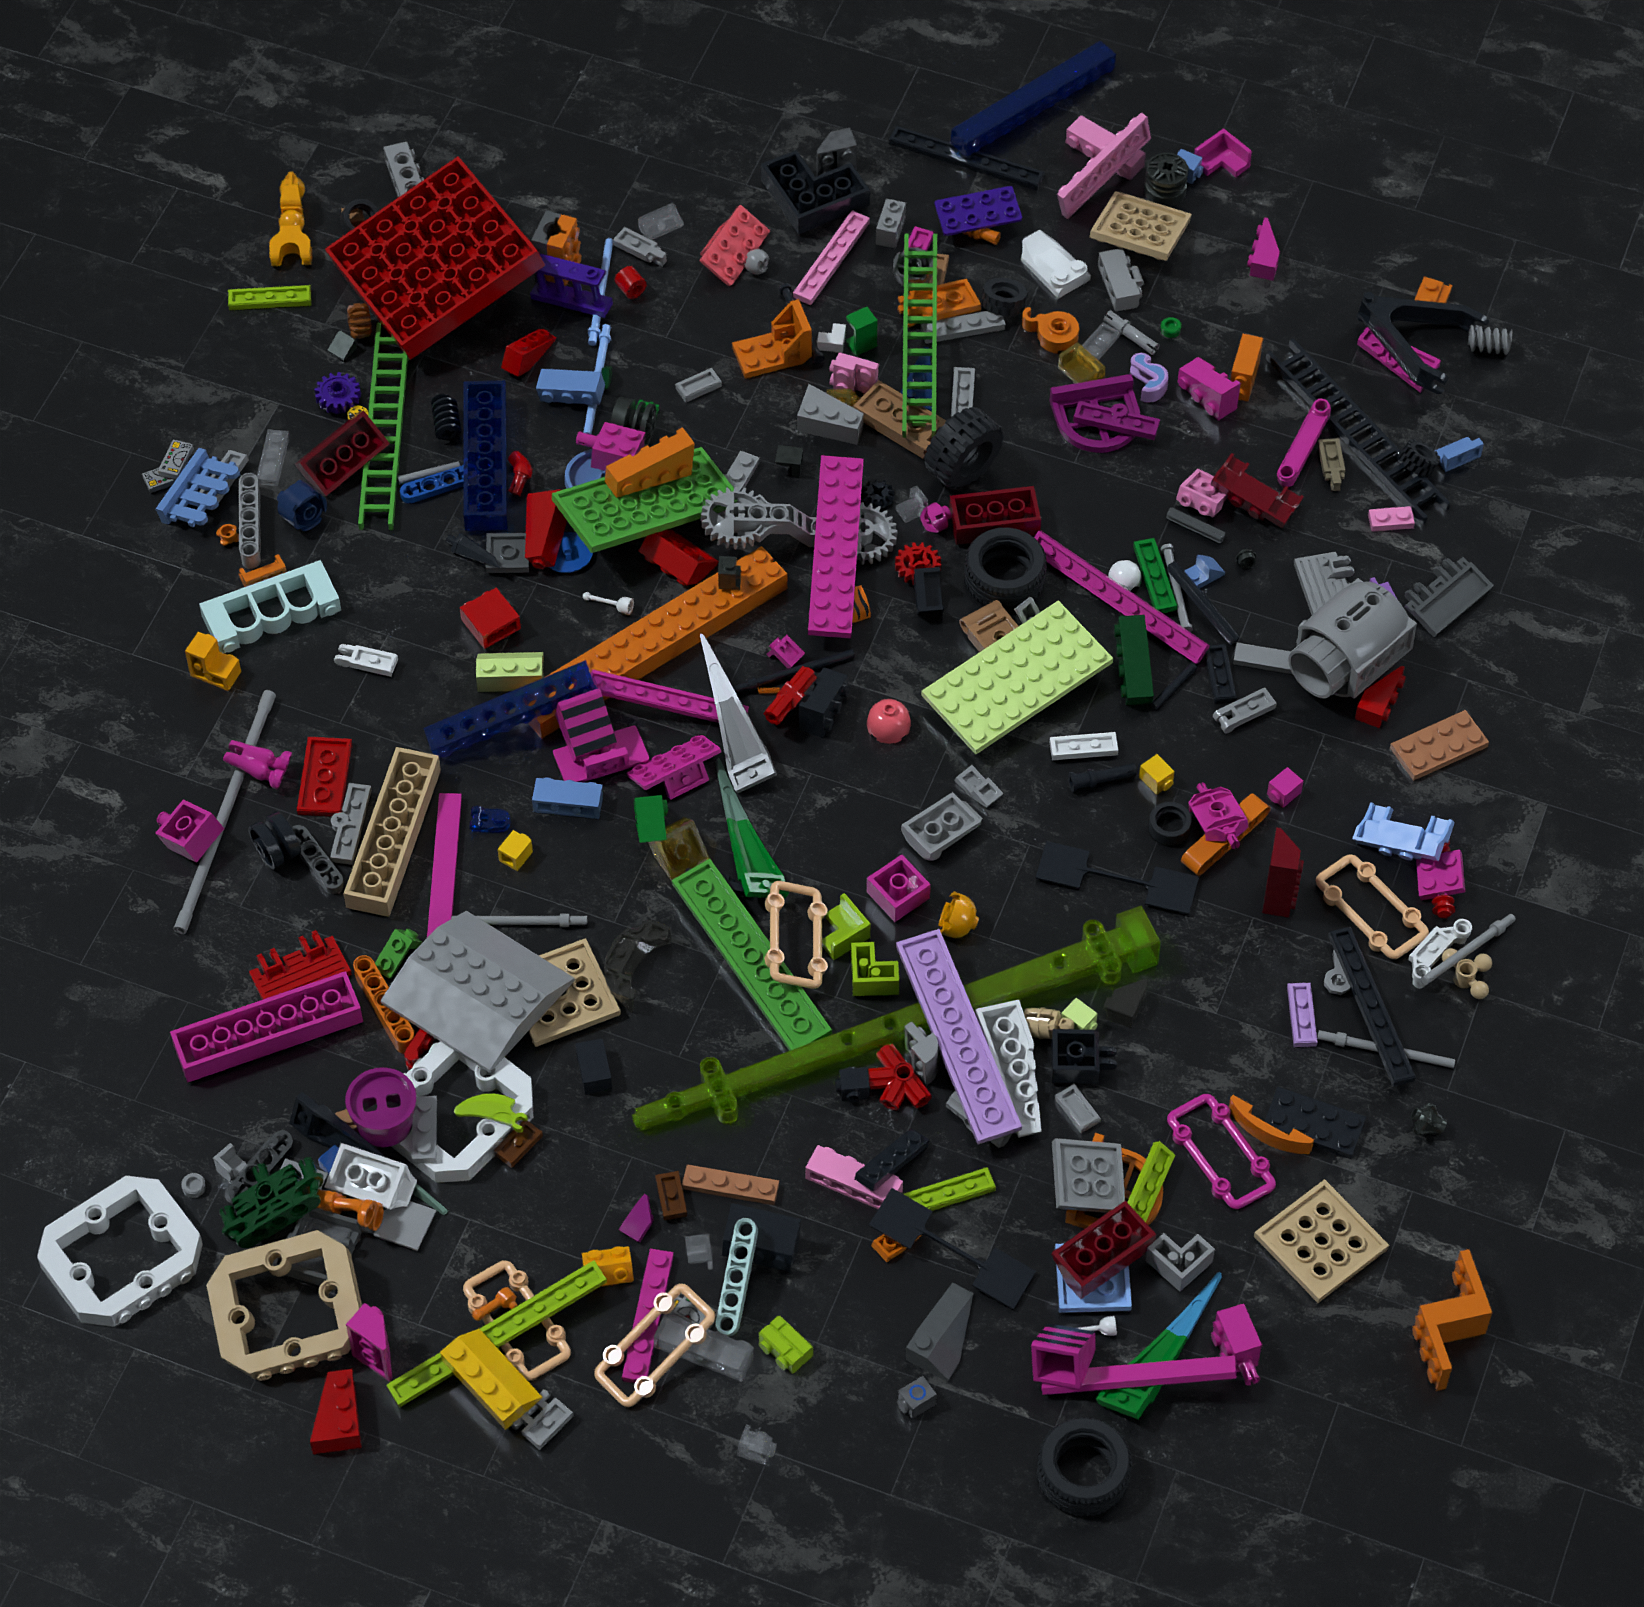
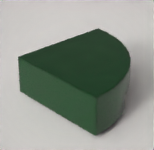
M605 366L601 370L605 382L604 389H608L610 386L613 370L611 366Z

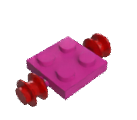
M1450 840L1448 843H1444L1439 861L1422 857L1421 860L1416 859L1419 897L1421 900L1433 898L1432 904L1435 906L1432 910L1433 914L1440 918H1447L1455 912V907L1453 906L1455 900L1448 895L1465 892L1462 853L1460 850H1450V847H1448Z

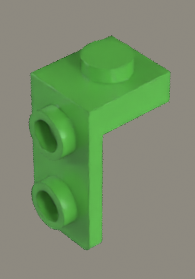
M408 928L406 931L399 929L393 931L375 962L382 975L392 979L409 949L416 950L423 943L417 938L419 935Z

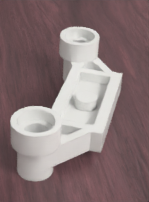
M1458 919L1453 927L1439 928L1436 926L1409 955L1408 960L1412 962L1413 985L1416 988L1425 987L1421 982V977L1431 971L1432 966L1442 957L1446 949H1449L1454 943L1463 944L1466 942L1472 930V925L1468 920Z

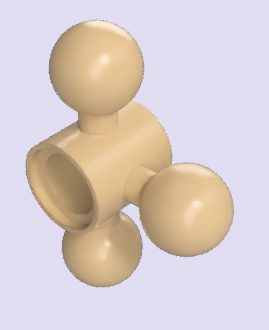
M1452 948L1446 949L1442 954V961L1455 954L1457 950ZM1479 954L1474 959V962L1469 959L1460 960L1454 965L1456 969L1454 983L1460 988L1471 987V994L1476 999L1485 998L1489 993V987L1485 982L1477 981L1475 976L1477 971L1486 972L1491 968V957L1487 954Z

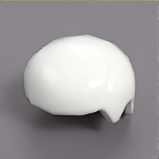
M1130 560L1116 562L1110 568L1108 577L1127 590L1131 591L1136 586L1140 587L1142 574L1135 563Z

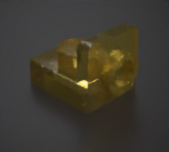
M827 389L826 392L843 403L846 402L851 407L859 401L858 395L852 389Z

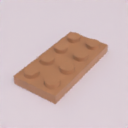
M1464 710L1391 743L1390 749L1414 781L1487 748L1489 741L1468 712Z

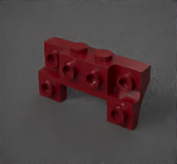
M1231 453L1213 477L1210 485L1228 495L1227 500L1233 506L1241 507L1253 518H1259L1262 521L1266 518L1283 529L1304 496H1298L1288 490V486H1285L1279 495L1277 491L1245 473L1249 463L1245 464Z

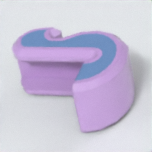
M1145 353L1134 354L1131 358L1130 374L1146 383L1142 389L1141 401L1155 402L1163 397L1167 390L1168 371L1159 364L1151 363L1149 355Z

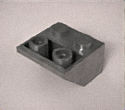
M850 128L830 132L818 148L817 176L852 163L856 169L857 145Z

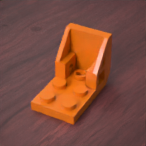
M799 299L791 301L771 322V333L732 343L733 351L745 379L804 364L812 356V329Z

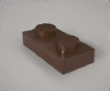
M522 1121L519 1124L523 1127V1132L519 1133L513 1130L494 1149V1155L511 1168L543 1137L542 1131L529 1121Z
M679 1171L655 1175L663 1219L670 1220L687 1217Z

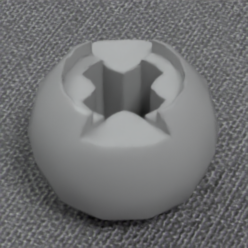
M754 249L748 252L746 255L748 256L745 264L746 269L756 275L764 273L768 269V260H770L768 254L761 249Z

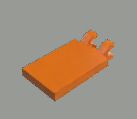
M967 279L937 285V320L981 311V303ZM909 291L908 299L933 300V291ZM899 296L898 301L901 305L898 306V311L900 314H904V296ZM908 307V316H933V307ZM908 323V327L914 326L917 323Z

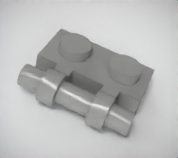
M546 1390L540 1393L542 1399L511 1425L515 1430L522 1424L526 1425L522 1430V1435L539 1450L573 1417V1412L557 1398H554L548 1404L546 1400L550 1397V1394ZM537 1409L541 1410L534 1419L530 1417Z

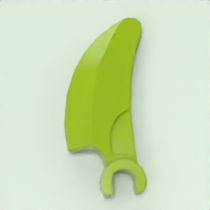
M499 1094L476 1095L460 1103L454 1110L456 1116H473L494 1120L513 1127L519 1133L523 1132V1127L516 1123L519 1120L525 1122L528 1120L527 1115L524 1113L516 1114L512 1111L515 1105L513 1098Z

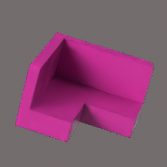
M1222 129L1195 149V155L1202 157L1201 166L1204 167L1203 173L1207 176L1222 166L1233 176L1237 177L1250 167L1252 151L1225 129Z

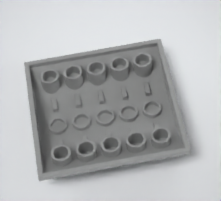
M465 911L437 927L408 957L381 999V1004L490 1073L575 981V978L470 912Z

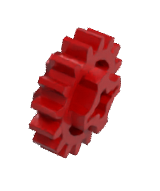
M915 542L912 543V547L905 545L904 551L899 550L898 556L895 557V571H898L899 578L905 577L904 582L906 583L911 580L914 585V569L940 567L941 571V556H938V551H932L931 545L927 546V548L924 547L923 542H921L920 546H916Z

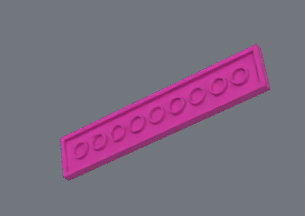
M821 455L808 635L851 638L863 459Z

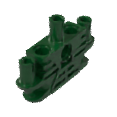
M307 1157L304 1158L306 1165H304L302 1160L298 1164L304 1178H301V1172L291 1164H288L272 1175H269L266 1164L257 1165L259 1172L254 1166L252 1172L257 1184L232 1198L234 1208L233 1206H225L226 1214L222 1208L219 1211L225 1226L222 1229V1234L236 1240V1244L239 1247L250 1248L317 1208L321 1203V1197L317 1195V1192L323 1184L324 1176L321 1173H317L313 1159Z

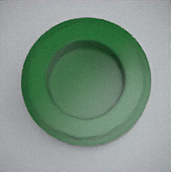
M1169 317L1162 321L1160 330L1165 337L1174 338L1181 333L1182 325L1178 319Z

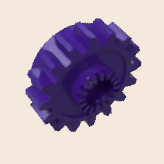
M338 372L337 376L329 373V378L323 376V382H317V388H315L316 403L320 404L321 409H326L327 413H346L355 404H359L358 398H361L360 385L356 383L355 377L349 379L348 373L344 376H341V372Z

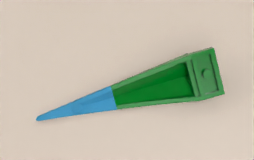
M1218 1272L1187 1308L1129 1364L1175 1361L1222 1278L1221 1273ZM1162 1385L1101 1390L1096 1400L1099 1405L1139 1419L1148 1404L1153 1403Z

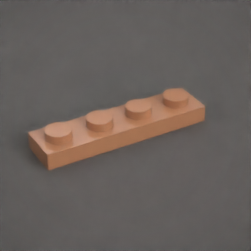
M693 1165L686 1166L682 1183L683 1190L775 1205L779 1187V1180Z

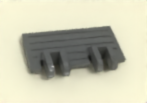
M1464 557L1458 560L1456 564L1449 558H1445L1442 561V565L1446 570L1441 566L1433 568L1437 579L1427 588L1420 582L1414 584V590L1418 595L1411 589L1405 592V597L1409 602L1404 607L1433 637L1443 631L1494 586L1472 562L1469 563Z

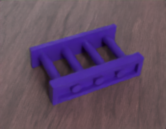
M540 254L545 266L535 272L537 283L530 293L531 299L605 318L613 304L612 298L601 295L599 289L606 270ZM544 274L553 276L555 283L546 281ZM563 279L572 281L573 288L565 286ZM581 284L590 286L592 292L582 290Z

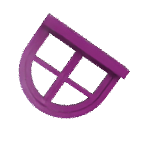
M1132 374L1050 388V404L1058 429L1062 436L1073 446L1089 452H1110L1124 447L1135 437L1121 433L1110 439L1107 429L1098 428L1101 440L1087 439L1076 433L1073 429L1089 425L1080 423L1069 424L1064 410L1067 407L1077 406L1079 401L1099 405L1098 402L1124 398L1128 414L1135 413L1140 415L1139 406L1133 391Z

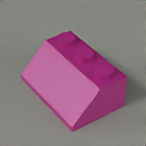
M364 1303L346 1323L352 1356L390 1382L393 1377L384 1315L377 1307L372 1306L371 1308Z

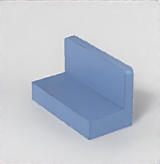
M1466 437L1435 451L1440 456V466L1447 472L1481 457L1484 444L1480 438L1471 441L1469 437Z

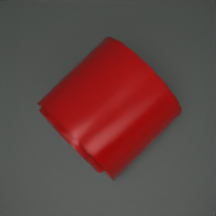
M632 266L623 268L615 277V284L629 299L638 297L646 289V281Z

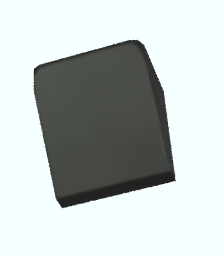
M340 330L327 351L344 362L357 349L356 340Z

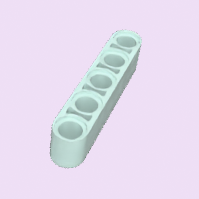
M748 1218L738 1220L734 1227L716 1318L717 1330L725 1336L735 1335L740 1327L758 1236L757 1225ZM745 1224L752 1225V1233L748 1236H743L740 1233L741 1227ZM741 1247L747 1248V1257L742 1260L737 1259L736 1251ZM735 1271L743 1273V1279L739 1283L731 1281V1275ZM730 1295L738 1296V1303L734 1307H729L726 1304V1300ZM727 1318L733 1319V1328L729 1331H724L722 1329V1322Z

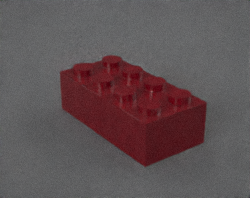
M1034 486L950 496L949 510L952 515L951 522L956 545L972 543L981 534L996 528L1019 529L1031 536H1036L1037 532L1041 529V516Z

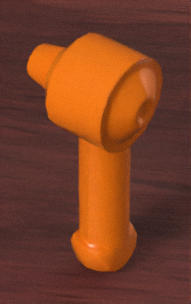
M508 1287L501 1289L494 1300L473 1311V1319L480 1321L484 1316L500 1306L510 1309L517 1307L518 1305L515 1302L516 1295Z

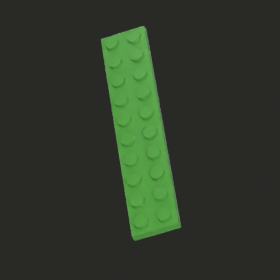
M711 859L704 861L672 880L673 887L793 1056L832 1034V1029L802 987L780 983L772 979L770 968L766 966L764 960L766 953L770 949V942ZM782 962L779 967V973L793 976L786 964Z

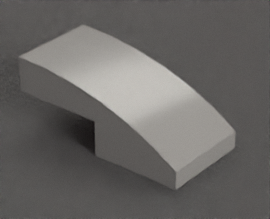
M973 765L955 779V782L968 795L986 808L1003 795V792L989 777L985 779Z

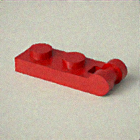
M419 1029L404 1053L408 1070L413 1068L414 1063L422 1056L425 1050L428 1051L433 1043V1036L422 1029Z

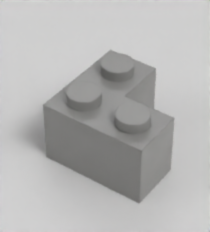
M1163 1233L1147 1248L1145 1261L1177 1290L1181 1291L1213 1262L1215 1249L1199 1234L1180 1248Z

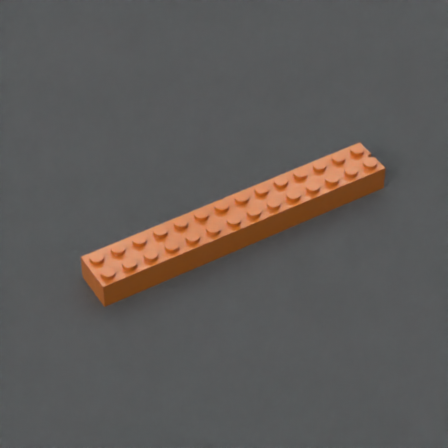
M762 546L737 560V565L741 566L740 590L719 589L718 573L714 574L515 695L516 710L541 739L560 728L555 716L558 702L587 693L586 691L573 689L578 666L639 680L701 642L700 634L708 638L787 589V573L776 561L773 562L772 556ZM603 696L604 700L609 698L607 696Z

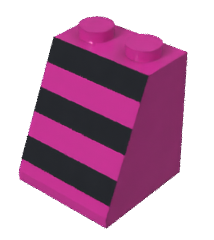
M600 688L558 702L555 716L574 763L577 761L584 763L583 759L592 755L609 752L616 747V737Z
M1048 1323L1031 1345L1033 1381L1080 1389L1096 1350L1095 1331Z

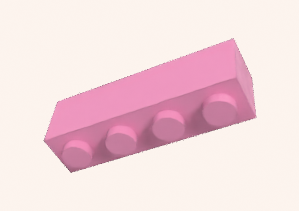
M1081 115L1067 129L1066 143L1086 156L1095 158L1101 152V149L1106 144H1109L1116 135ZM1139 150L1116 173L1131 180L1144 167L1145 152Z
M817 1145L806 1166V1179L876 1209H879L891 1188L900 1193L903 1192V1181L896 1175H892L874 1191L868 1189L854 1180L856 1172L864 1164L857 1162L851 1156L845 1157L829 1147Z

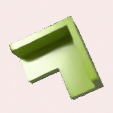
M843 893L840 895V904L828 911L825 917L836 930L822 939V947L833 960L850 951L851 943H860L868 940L871 932L870 922L847 895Z

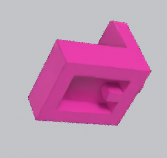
M786 635L781 640L776 638L769 645L771 650L767 653V656L770 658L774 654L789 669L805 653Z

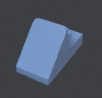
M1197 555L1196 565L1185 570L1199 589L1225 575V571L1212 557Z

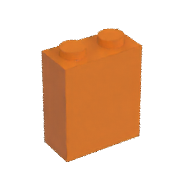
M1242 334L1231 373V381L1237 380L1241 383L1238 400L1249 401L1260 363L1263 342L1261 337Z

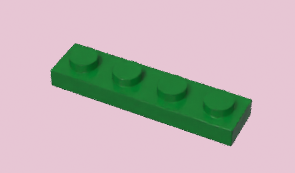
M1155 538L1135 541L1133 548L1153 607L1161 613L1177 611V604Z

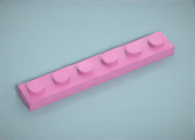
M854 211L850 212L793 292L795 299L812 305L869 225V217Z

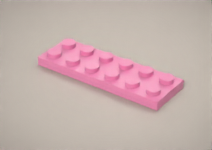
M1140 113L1137 117H1134L1123 131H1119L1115 138L1109 144H1106L1095 158L1090 159L1087 165L1077 172L1067 185L1060 188L1057 196L1064 217L1069 219L1151 139L1147 116Z

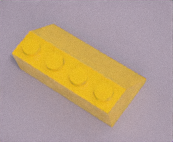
M480 1329L458 1336L440 1352L442 1361L505 1430L542 1399V1396Z

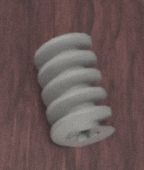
M1470 326L1468 345H1470L1472 352L1478 346L1481 353L1487 347L1488 353H1491L1492 349L1495 348L1496 354H1499L1501 349L1504 350L1505 355L1508 354L1511 347L1512 330L1509 335L1506 329H1503L1501 334H1499L1498 328H1495L1491 333L1490 327H1486L1483 332L1482 327L1478 326L1475 332L1474 326Z

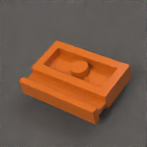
M1424 277L1414 300L1446 303L1451 293L1452 285L1449 284L1447 286L1443 284L1444 282Z

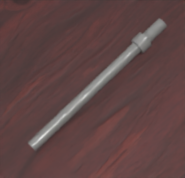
M560 914V916H476L489 925H560V927H569L570 925L588 924L587 916H570L569 914Z
M1509 914L1501 921L1497 920L1492 923L1487 931L1421 977V982L1424 985L1429 984L1494 936L1501 935L1505 932L1506 927L1515 922V916Z
M1321 1030L1318 1032L1317 1039L1333 1042L1336 1046L1344 1047V1045L1378 1052L1372 1041L1346 1036V1033L1337 1032V1034ZM1404 1049L1408 1059L1454 1069L1455 1059Z

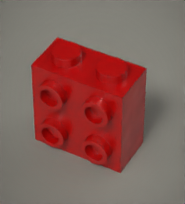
M497 588L484 592L480 597L468 601L460 607L462 622L484 649L521 629L520 616Z

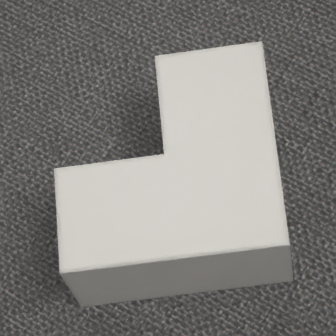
M833 323L832 333L819 332L817 340L818 349L821 351L843 353L846 325Z

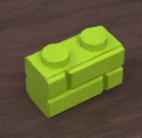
M777 1316L759 1333L760 1348L766 1354L771 1353L776 1358L775 1361L778 1366L783 1370L788 1369L794 1374L813 1356V1346L781 1316Z

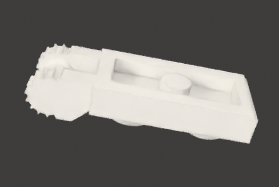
M341 644L338 648L339 652L344 655L338 654L334 658L335 663L340 666H350L351 668L390 677L398 661V656L393 653Z

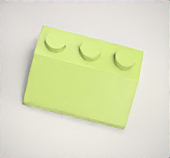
M543 652L478 654L476 659L478 692L522 691L543 678Z

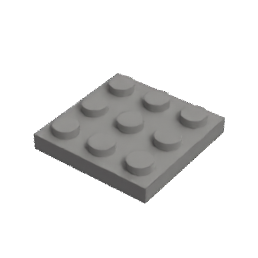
M1057 1138L1052 1141L1056 1209L1108 1213L1125 1201L1121 1144Z

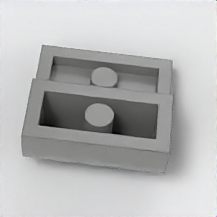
M911 1021L904 1026L905 1049L911 1055L914 1073L925 1085H928L935 1079L939 1070L938 1041L934 1033L927 1036L921 1027L917 1028Z

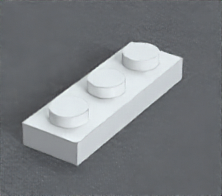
M1115 732L1050 737L1049 741L1052 760L1118 755Z

